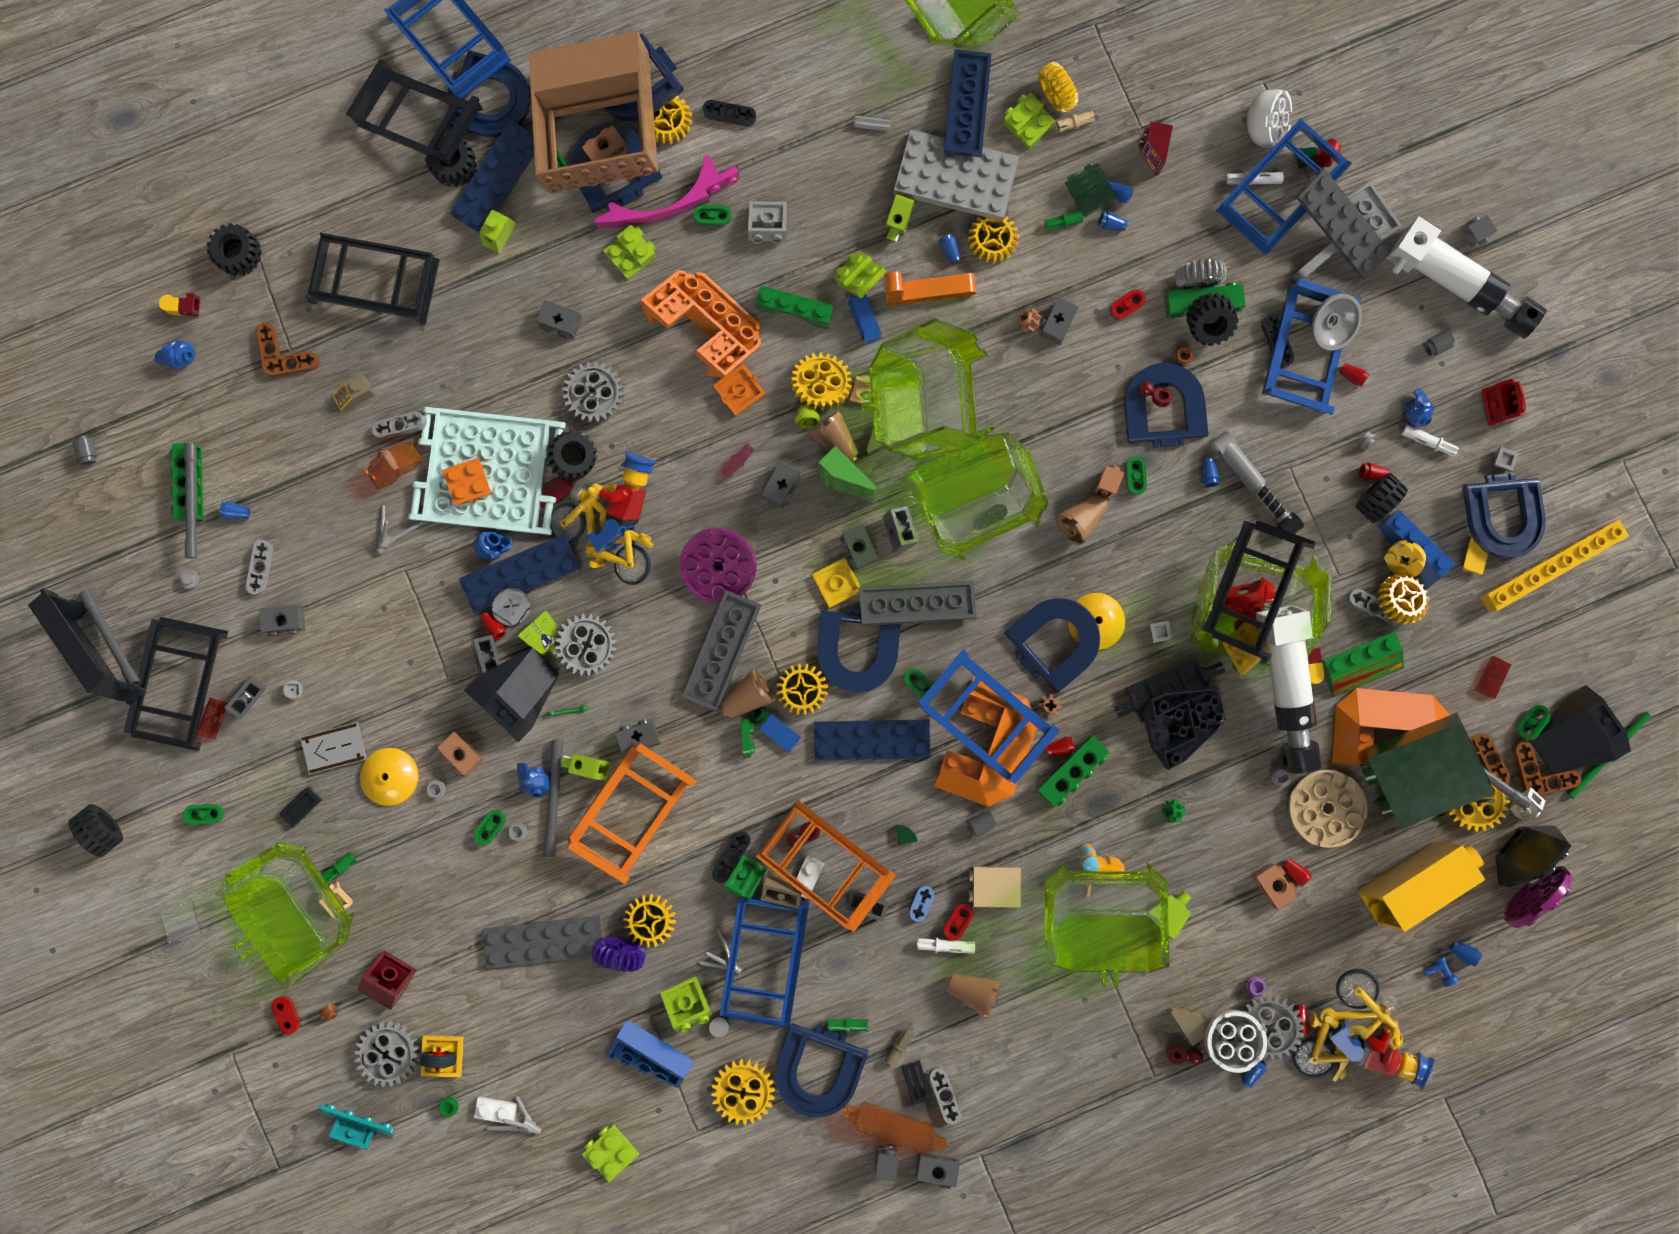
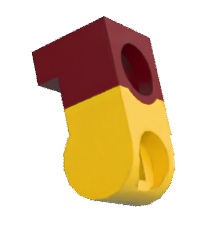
M186 293V298H174L167 294L160 298L159 306L171 315L199 316L200 297L194 293Z
M1320 648L1307 649L1311 684L1321 683L1324 679Z

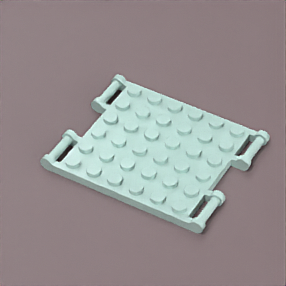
M423 407L422 413L427 419V424L422 429L418 445L431 446L427 482L413 481L412 483L414 490L408 520L551 536V514L556 498L541 495L546 455L548 454L550 428H555V438L563 432L566 423ZM436 415L433 438L431 440L428 439L431 416ZM479 457L492 495L480 498L475 503L468 502L455 507L442 470L457 465V463L460 464L463 461L466 462ZM421 489H426L423 512L418 514ZM540 502H546L543 528L537 527Z

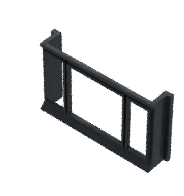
M379 59L346 112V115L354 121L357 127L450 164L451 157L478 112L484 109L480 105L478 97L472 95L470 100L467 101L394 72L385 60ZM392 81L402 85L403 87L379 126L367 122L366 119L388 83ZM409 89L452 105L428 146L386 129ZM462 109L463 112L439 151L436 150V145L457 110Z
M320 232V241L310 286L305 298L311 304L321 301L413 318L418 323L426 325L440 259L435 258L430 252ZM329 243L340 244L341 250L332 291L328 293L319 291ZM348 246L401 256L390 304L338 294ZM407 257L425 260L415 308L397 305Z
M1244 520L1202 631L1212 634L1213 638L1261 659L1270 661L1272 654L1264 651V646L1303 547L1314 549L1316 541L1258 520L1256 524ZM1255 529L1295 544L1288 563L1247 548L1253 530ZM1244 553L1285 568L1264 623L1224 607ZM1221 612L1261 628L1255 646L1215 630Z
M160 617V620L151 619L137 675L141 681L138 687L147 689L156 650L204 660L205 665L192 716L144 706V693L130 705L123 732L130 733L131 737L200 751L201 743L195 742L220 638H227L229 631ZM162 626L211 636L207 655L158 645ZM141 711L190 721L186 740L137 730Z

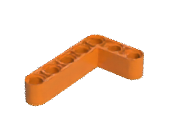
M889 272L884 275L883 281L886 306L968 297L977 293L973 273L902 282L901 272Z

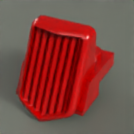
M1513 378L1481 389L1488 426H1494L1526 416L1525 394L1519 381L1515 382Z

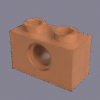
M613 125L610 128L603 129L596 138L586 141L582 147L590 161L621 156L628 151L625 141ZM604 144L609 145L605 150L600 149Z
M1106 466L1099 474L1093 494L1111 500L1118 491L1124 472L1120 471L1121 469L1117 466Z
M454 731L438 747L441 751L439 755L445 761H450L454 765L452 768L459 775H469L485 760L459 732ZM458 750H462L464 753V757L461 760L456 758Z
M1270 863L1252 875L1272 907L1280 910L1298 897L1295 893L1297 890L1292 882H1287L1285 879V872L1282 867ZM1278 880L1280 887L1275 891L1272 885L1274 881Z

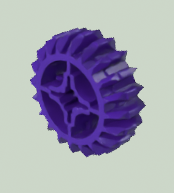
M605 937L596 940L592 950V958L595 963L604 968L633 972L642 968L646 950L639 943L627 940V938Z

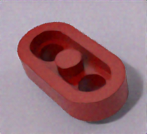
M1135 289L1116 300L1110 307L1111 316L1116 320H1123L1140 309L1145 303L1144 293ZM1136 298L1138 303H1133L1132 299ZM1117 308L1122 310L1121 314L1117 313Z
M960 903L953 910L944 925V934L948 939L958 940L965 932L974 915L970 905ZM962 909L967 911L966 916H960ZM955 926L957 931L951 933L950 927Z
M284 995L275 998L271 1009L279 1030L286 1035L295 1033L300 1028L301 1022L292 999ZM279 1003L283 1004V1010L279 1009ZM287 1021L291 1024L290 1028L286 1027Z

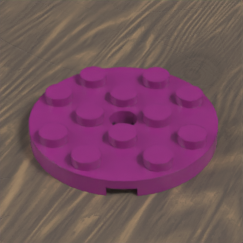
M708 528L696 533L686 543L680 556V572L684 583L692 593L708 602H721L726 590L743 596L751 587L756 576L757 562L751 546L742 536L729 529ZM716 561L722 562L723 569H715L713 563Z
M1556 866L1552 874L1539 878L1534 883L1527 882L1508 902L1503 912L1506 917L1503 919L1514 928L1533 925L1547 911L1556 909L1560 905L1559 900L1571 891L1572 874L1564 866Z

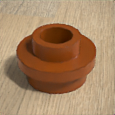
M1180 347L1174 353V360L1177 364L1186 366L1193 360V352L1188 347ZM1180 354H1185L1186 359H1181Z
M334 1003L326 1005L320 1009V1018L322 1020L326 1019V1021L334 1019L340 1011L339 1007L335 1006Z

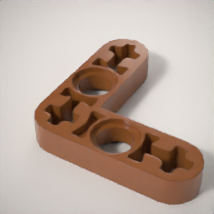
M268 322L258 325L257 337L262 367L267 375L271 377L285 376L311 371L319 366V357L311 351L281 356L276 328ZM266 328L271 330L268 332V338L270 340H267V336L263 333L266 331ZM268 345L274 346V352L272 354L265 353V349ZM309 357L314 359V361H311V365H309L307 362H304L308 361ZM289 360L296 361V366L293 369L287 368ZM272 364H274L275 366H282L283 368H274V372L269 370V368L272 367Z
M1484 733L1470 737L1483 767L1491 773H1495L1497 777L1498 773L1503 774L1502 781L1508 784L1510 774L1491 737ZM1480 738L1486 739L1484 746L1478 744ZM1485 748H1486V749H1490V748H1491V751H1487V752H1485V753H1482V751H1486ZM1489 754L1495 757L1493 765H1489L1486 761V757ZM1500 766V768H1497V771H1496V770L1491 771V768H1496V767Z
M1517 742L1513 746V756L1524 792L1532 787V784L1537 786V789H1534V791L1540 796L1574 788L1580 784L1581 776L1574 770L1541 776L1532 745L1528 742ZM1522 747L1527 749L1524 754L1519 752ZM1525 758H1529V759H1530V760H1527V761H1521V759H1525ZM1526 764H1530L1533 768L1532 773L1529 775L1524 772ZM1570 776L1574 777V780H1571V782H1562L1561 780ZM1550 778H1554L1556 781V787L1553 789L1549 788L1547 784Z

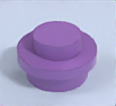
M1254 976L1248 979L1246 989L1252 996H1261L1266 990V983L1262 978Z

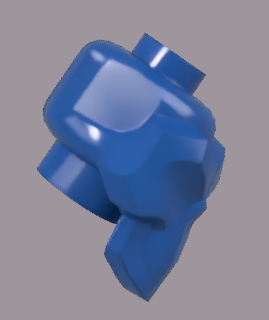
M174 340L168 345H164L161 350H157L154 360L161 365L182 369L193 361L195 349L189 342Z
M1418 387L1413 392L1416 398L1409 401L1403 408V411L1406 413L1405 419L1415 428L1427 426L1432 421L1431 417L1434 411L1430 399Z
M483 532L473 542L475 553L479 557L489 560H497L513 546L511 538L507 535L496 534L495 532Z
M527 763L517 764L521 791L526 792L533 798L542 797L543 794L549 791V777L544 773V769L539 767L528 769Z

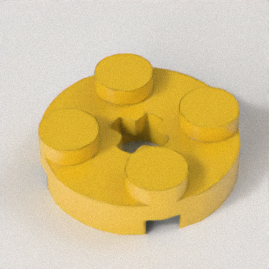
M1405 540L1395 542L1388 549L1384 557L1388 568L1394 574L1399 575L1405 573L1407 576L1412 575L1415 577L1420 574L1426 561L1424 550L1416 543H1406L1407 541ZM1402 556L1410 559L1408 563L1402 560Z

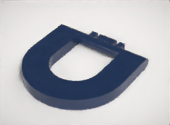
M639 34L649 52V58L664 77L651 87L653 113H655L682 93L684 88L672 73L677 67L663 48L659 46L655 50L646 36ZM637 101L603 108L615 119L622 121L639 120Z
M468 50L461 73L454 71L453 77L459 78L487 55ZM507 63L488 78L507 86L510 91L508 105L503 111L493 115L478 112L467 132L484 137H499L510 119L518 125H521L526 119L531 106L530 88L521 71L511 63ZM448 88L447 92L453 95L450 88ZM462 109L457 110L448 125L449 127H454L463 112Z
M602 124L593 127L584 133L575 144L571 156V165L591 162L582 147L586 141L596 138L607 127L614 126L628 147L627 154L641 152L640 136L632 129L619 124ZM604 144L600 147V149L607 147L609 145ZM659 169L657 173H652L649 176L641 175V179L607 196L600 184L579 188L592 213H595L607 207V204L611 202L621 206L620 200H622L624 205L636 200V192H638L640 197L643 196L642 188L662 179V175Z
M1158 363L1141 370L1130 382L1124 398L1128 443L1153 441V448H1158V441H1160L1161 447L1177 446L1176 440H1178L1179 446H1184V439L1208 437L1204 391L1198 379L1190 371L1176 364ZM1143 382H1150L1153 387L1157 385H1170L1177 389L1183 399L1186 429L1148 432L1146 397L1140 395L1138 391L1139 385Z
M1515 473L1487 475L1485 476L1486 483L1464 484L1462 490L1468 528L1472 538L1483 551L1496 558L1512 559L1524 556L1536 548L1543 537L1546 525L1539 478L1516 480ZM1517 489L1522 525L1520 531L1514 537H1504L1494 529L1491 522L1487 492Z
M1051 598L1040 602L1004 632L1020 651L1015 657L1019 660L1024 656L1020 663L1030 674L1036 670L1037 672L1032 676L1037 679L1041 675L1057 694L1091 665L1100 646V630L1093 614L1079 602L1067 598ZM1064 619L1076 627L1079 633V645L1073 654L1050 672L1027 646L1025 641L1050 620Z
M846 606V613L821 610L817 655L820 668L825 677L836 687L848 692H866L882 685L890 677L896 666L901 624L879 625L878 654L875 663L865 671L853 672L846 669L839 661L840 622L861 624L860 607H854V613H851V606Z
M791 1023L776 1067V1083L779 1093L790 1108L808 1117L832 1115L844 1108L853 1097L869 1050L845 1042L846 1034H842L841 1039H838L840 1032L828 1031L826 1027L824 1032L821 1033V1025H817L816 1031ZM808 1039L846 1053L836 1083L829 1091L823 1094H811L805 1091L797 1080V1068Z

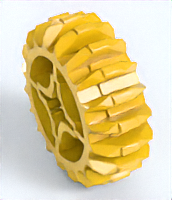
M1052 62L1043 66L1038 73V81L1043 90L1042 93L1045 94L1049 103L1058 112L1070 111L1078 102V93L1076 92L1074 82H1072L1067 71L1059 63Z
M676 96L657 110L660 112L659 116L654 120L657 143L662 140L663 145L666 144V141H669L672 145L674 139L679 142V137L685 138V132L690 131L689 126L692 125V120L690 119L692 113L689 112L690 108L688 105H685L683 99L679 101V96ZM664 115L666 116V118H668V119L670 120V124H669V122L664 118ZM682 117L680 124L675 128V122L679 120L678 118Z
M1008 216L1004 217L1003 221L987 217L981 219L978 217L977 223H972L971 227L973 229H969L968 233L971 235L968 237V241L972 242L969 248L974 249L973 255L979 253V260L985 257L986 263L989 262V259H992V263L995 264L997 259L1003 262L1004 257L1009 259L1010 253L1013 254L1015 252L1014 247L1018 246L1016 240L1019 238V235L1015 233L1018 229L1017 227H1012L1013 221L1007 222ZM991 226H998L999 228L994 229ZM983 230V235L985 236L983 243H980L978 233ZM1005 232L1008 236V244L1006 246L1003 245L1001 239ZM992 247L997 251L988 250L987 248Z
M1405 573L1401 575L1394 574L1386 578L1380 585L1381 589L1377 592L1380 595L1377 600L1381 601L1379 607L1384 609L1382 614L1387 613L1388 619H1394V623L1400 622L1401 625L1412 624L1420 620L1427 613L1426 609H1428L1429 605L1426 602L1430 598L1425 595L1428 591L1423 590L1424 584L1418 583L1419 578L1413 580L1412 575L1407 576Z
M800 663L797 664L798 670H794V667L790 666L792 671L790 674L787 670L783 671L787 676L786 678L779 676L783 684H776L777 687L782 688V690L776 691V694H783V697H780L778 701L782 702L785 700L786 702L782 707L786 708L790 705V713L794 708L796 709V715L800 714V710H803V714L807 715L806 709H810V712L814 713L812 708L814 705L818 709L821 708L817 703L818 701L825 703L821 695H828L827 692L822 691V689L828 688V685L821 684L826 678L822 677L819 679L818 677L822 672L818 671L814 674L813 672L816 669L814 666L810 671L808 670V664H805L804 669H801ZM803 674L813 677L817 685L806 684ZM797 675V685L786 689L788 681ZM800 680H802L804 687L812 688L808 689L807 692L805 691L804 699H802L799 691H792L797 690V687L801 685ZM818 690L814 701L807 704V694ZM787 694H797L800 697L801 705L792 703L788 699Z
M644 894L641 896L642 902L639 898H635L636 905L633 903L629 904L632 911L625 910V914L630 915V917L623 918V921L629 922V924L624 926V929H631L627 936L634 934L635 937L632 941L635 942L639 938V945L641 946L646 941V947L649 948L651 941H653V945L656 947L658 946V939L663 944L665 943L663 936L671 937L668 930H675L670 924H675L676 920L670 919V917L675 916L676 913H669L668 910L673 907L672 905H669L667 908L665 907L667 899H664L662 903L659 902L661 899L660 895L656 897V900H653L654 896L650 894L649 900H647ZM649 905L657 906L664 914H654ZM643 906V918L635 921L637 910ZM648 916L656 919L652 926L644 922ZM665 920L663 931L657 935V922ZM636 927L647 928L651 936L643 935Z

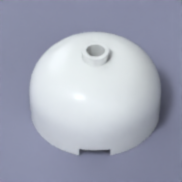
M1266 90L1256 96L1251 103L1247 115V130L1251 140L1256 145L1263 148H1273L1290 130L1291 125L1287 124L1289 122V112H1292V102L1286 90Z
M1227 1010L1217 1014L1209 1022L1205 1031L1204 1041L1207 1053L1217 1065L1227 1071L1236 1073L1249 1071L1259 1061H1262L1266 1053L1267 1037L1265 1030L1253 1016L1243 1011ZM1246 1028L1247 1034L1242 1035L1244 1033L1243 1029Z

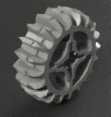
M1198 260L1187 262L1176 268L1174 277L1177 287L1182 290L1188 289L1191 286L1206 288L1211 284L1219 285L1226 280L1227 270L1224 262L1221 260Z

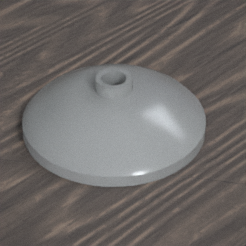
M1340 293L1330 296L1318 307L1312 321V335L1320 347L1326 350H1338L1348 345L1354 339L1362 322V310L1359 302L1353 296Z

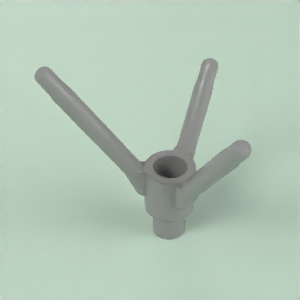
M382 505L381 531L376 551L383 553L389 544L423 525V522L420 521L393 537L387 534L388 521H385V506Z
M718 928L717 933L726 957L721 959L709 952H705L706 956L719 963L700 961L699 965L727 970L730 951L720 928ZM736 962L735 974L739 975L742 968L737 966Z
M518 1096L515 1097V1100L525 1117L522 1123L503 1119V1123L513 1126L487 1127V1130L524 1131L539 1135L542 1130L541 1127L532 1121Z

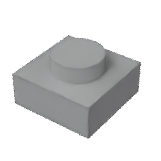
M1499 447L1492 466L1512 472L1519 453Z
M1169 621L1149 624L1152 643L1172 640Z

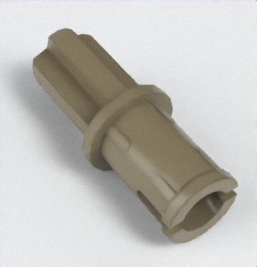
M904 1028L896 1043L892 1044L893 1048L884 1060L890 1066L895 1067L903 1052L906 1053L905 1049L914 1036L911 1030Z

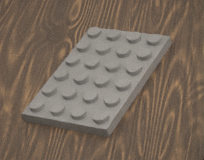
M910 130L893 192L894 195L897 194L906 198L999 221L1004 220L1019 156L984 147L981 158L945 154V138Z

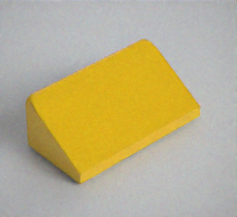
M1472 536L1463 571L1483 575L1488 553L1476 544Z

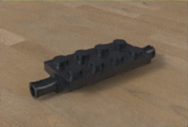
M1197 657L1125 687L1129 701L1114 706L1115 712L1123 709V711L1116 713L1119 718L1131 712H1136L1140 723L1144 722L1142 712L1150 699L1165 692L1210 688V678L1225 673V668L1216 670L1223 666L1221 661L1205 668L1199 664Z

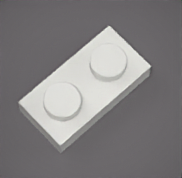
M806 856L796 879L810 890H813L824 863Z
M478 1097L474 1118L503 1123V1119L515 1121L518 1104Z

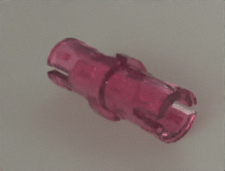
M746 443L736 455L733 454L732 459L720 471L730 479L739 467L745 465L744 462L755 450Z

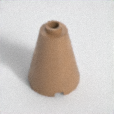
M839 411L833 413L809 432L811 437L828 452L836 446L852 463L858 459L856 455L859 452Z
M1095 495L1060 512L1055 520L1057 527L1063 535L1067 533L1070 537L1068 539L1075 545H1081L1086 541L1108 510V501L1103 496Z
M751 670L721 702L722 707L720 709L724 716L734 718L775 701L773 690L769 691L767 687L769 683L759 671Z
M954 973L953 976H948L945 987L948 988V993L982 1017L988 1019L992 1012L990 1009L995 1005L1002 982Z

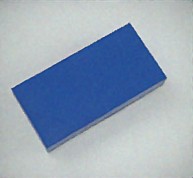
M772 714L759 728L789 753L801 739L798 734Z

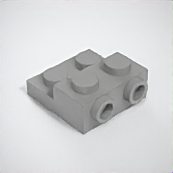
M749 201V241H753L756 244H760L763 241L780 244L782 241H786L787 202Z

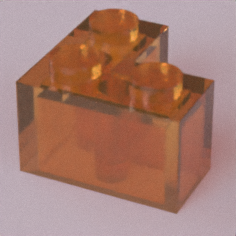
M411 441L404 444L400 442L392 448L385 447L377 452L378 455L370 461V466L365 472L377 490L393 485L400 475L415 470L423 459Z

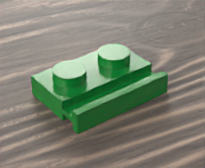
M743 855L725 884L724 889L741 898L744 897L750 902L768 867H763L760 863Z

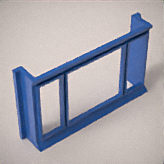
M398 0L388 9H384L391 22L397 25L450 88L453 95L464 98L511 61L503 45L464 0L451 1L476 29L478 34L440 64L409 29V26L442 0H430L405 21L400 16L421 0ZM484 39L493 51L453 81L444 69Z
M1302 118L1297 121L1217 209L1221 216L1265 255L1273 249L1307 211L1300 204L1285 221L1248 186L1285 146L1315 173L1321 169L1290 140L1301 131L1338 164L1329 173L1334 181L1352 164V162L1344 158L1307 125ZM1242 192L1281 225L1269 239L1231 206Z
M1300 278L1297 280V283L1288 287L1262 395L1276 397L1320 411L1323 414H1333L1335 407L1328 404L1342 348L1332 351L1325 383L1280 369L1292 318L1312 324L1314 318L1294 311L1298 295L1323 303L1330 296L1343 292ZM1353 296L1360 304L1361 298ZM1278 375L1323 389L1320 402L1275 388Z
M962 649L920 699L918 704L921 705L920 708L1005 780L1016 784L1060 729L1055 725L1050 726L968 657L969 653ZM963 665L976 678L948 712L942 716L929 703L957 669ZM980 681L1024 716L992 757L948 721ZM1030 721L1044 734L1013 772L1010 773L996 760Z
M754 894L750 902L744 897H739L720 1017L790 1028L809 903L800 901V907L796 909L761 900V895ZM746 903L798 912L795 931L743 923ZM742 929L794 937L785 994L733 986ZM731 992L784 1000L781 1018L729 1010Z

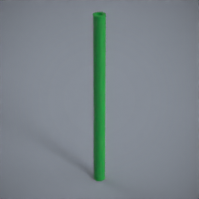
M1645 711L1626 731L1629 740L1649 720L1651 715ZM1607 763L1594 765L1583 776L1580 784L1572 788L1567 795L1574 799Z

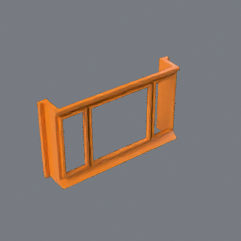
M633 742L568 836L567 841L569 845L567 848L626 884L630 879L627 873L686 787L688 785L693 787L697 780L640 742L638 745ZM639 753H642L681 779L671 795L629 769ZM625 773L667 800L635 847L594 821V818ZM589 825L631 851V854L621 868L579 842Z
M800 800L797 801L796 805L756 856L842 926L852 932L856 931L896 877V874L880 864L805 806ZM801 814L811 824L779 865L768 855L796 817ZM816 827L860 860L829 903L785 870ZM867 865L880 877L849 919H847L833 907L862 868Z

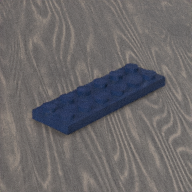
M954 50L944 147L945 154L982 157L992 53Z
M510 119L449 214L479 233L491 210L496 212L500 210L535 156L533 134Z
M565 533L460 577L459 581L475 614L491 607L495 595L503 589L517 588L525 593L577 571L581 567Z
M930 719L814 722L815 760L931 758Z

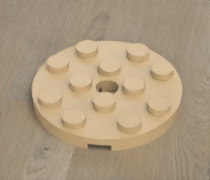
M1318 770L1305 775L1296 783L1289 797L1288 814L1293 828L1305 841L1320 847L1334 848L1351 842L1361 832V828L1367 818V801L1361 787L1350 776L1335 770ZM1325 803H1329L1332 806V811L1329 814L1322 811Z

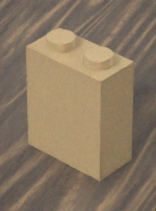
M972 866V871H969V882H972V890H969V902H972L973 907L1021 908L1020 867Z

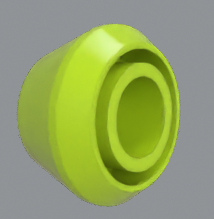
M807 404L801 405L797 409L794 418L795 424L805 429L816 426L820 421V416L816 409L814 410V407L811 405L807 407Z

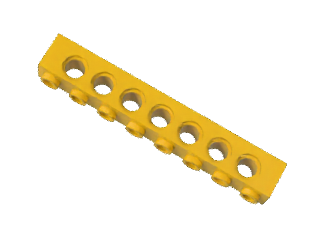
M1620 520L1609 522L1479 597L1488 613L1498 611L1627 538L1629 535Z

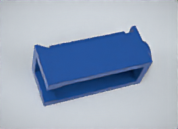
M865 294L861 299L855 295L850 296L848 306H850V311L861 339L864 338L863 345L881 340L882 333L867 295Z

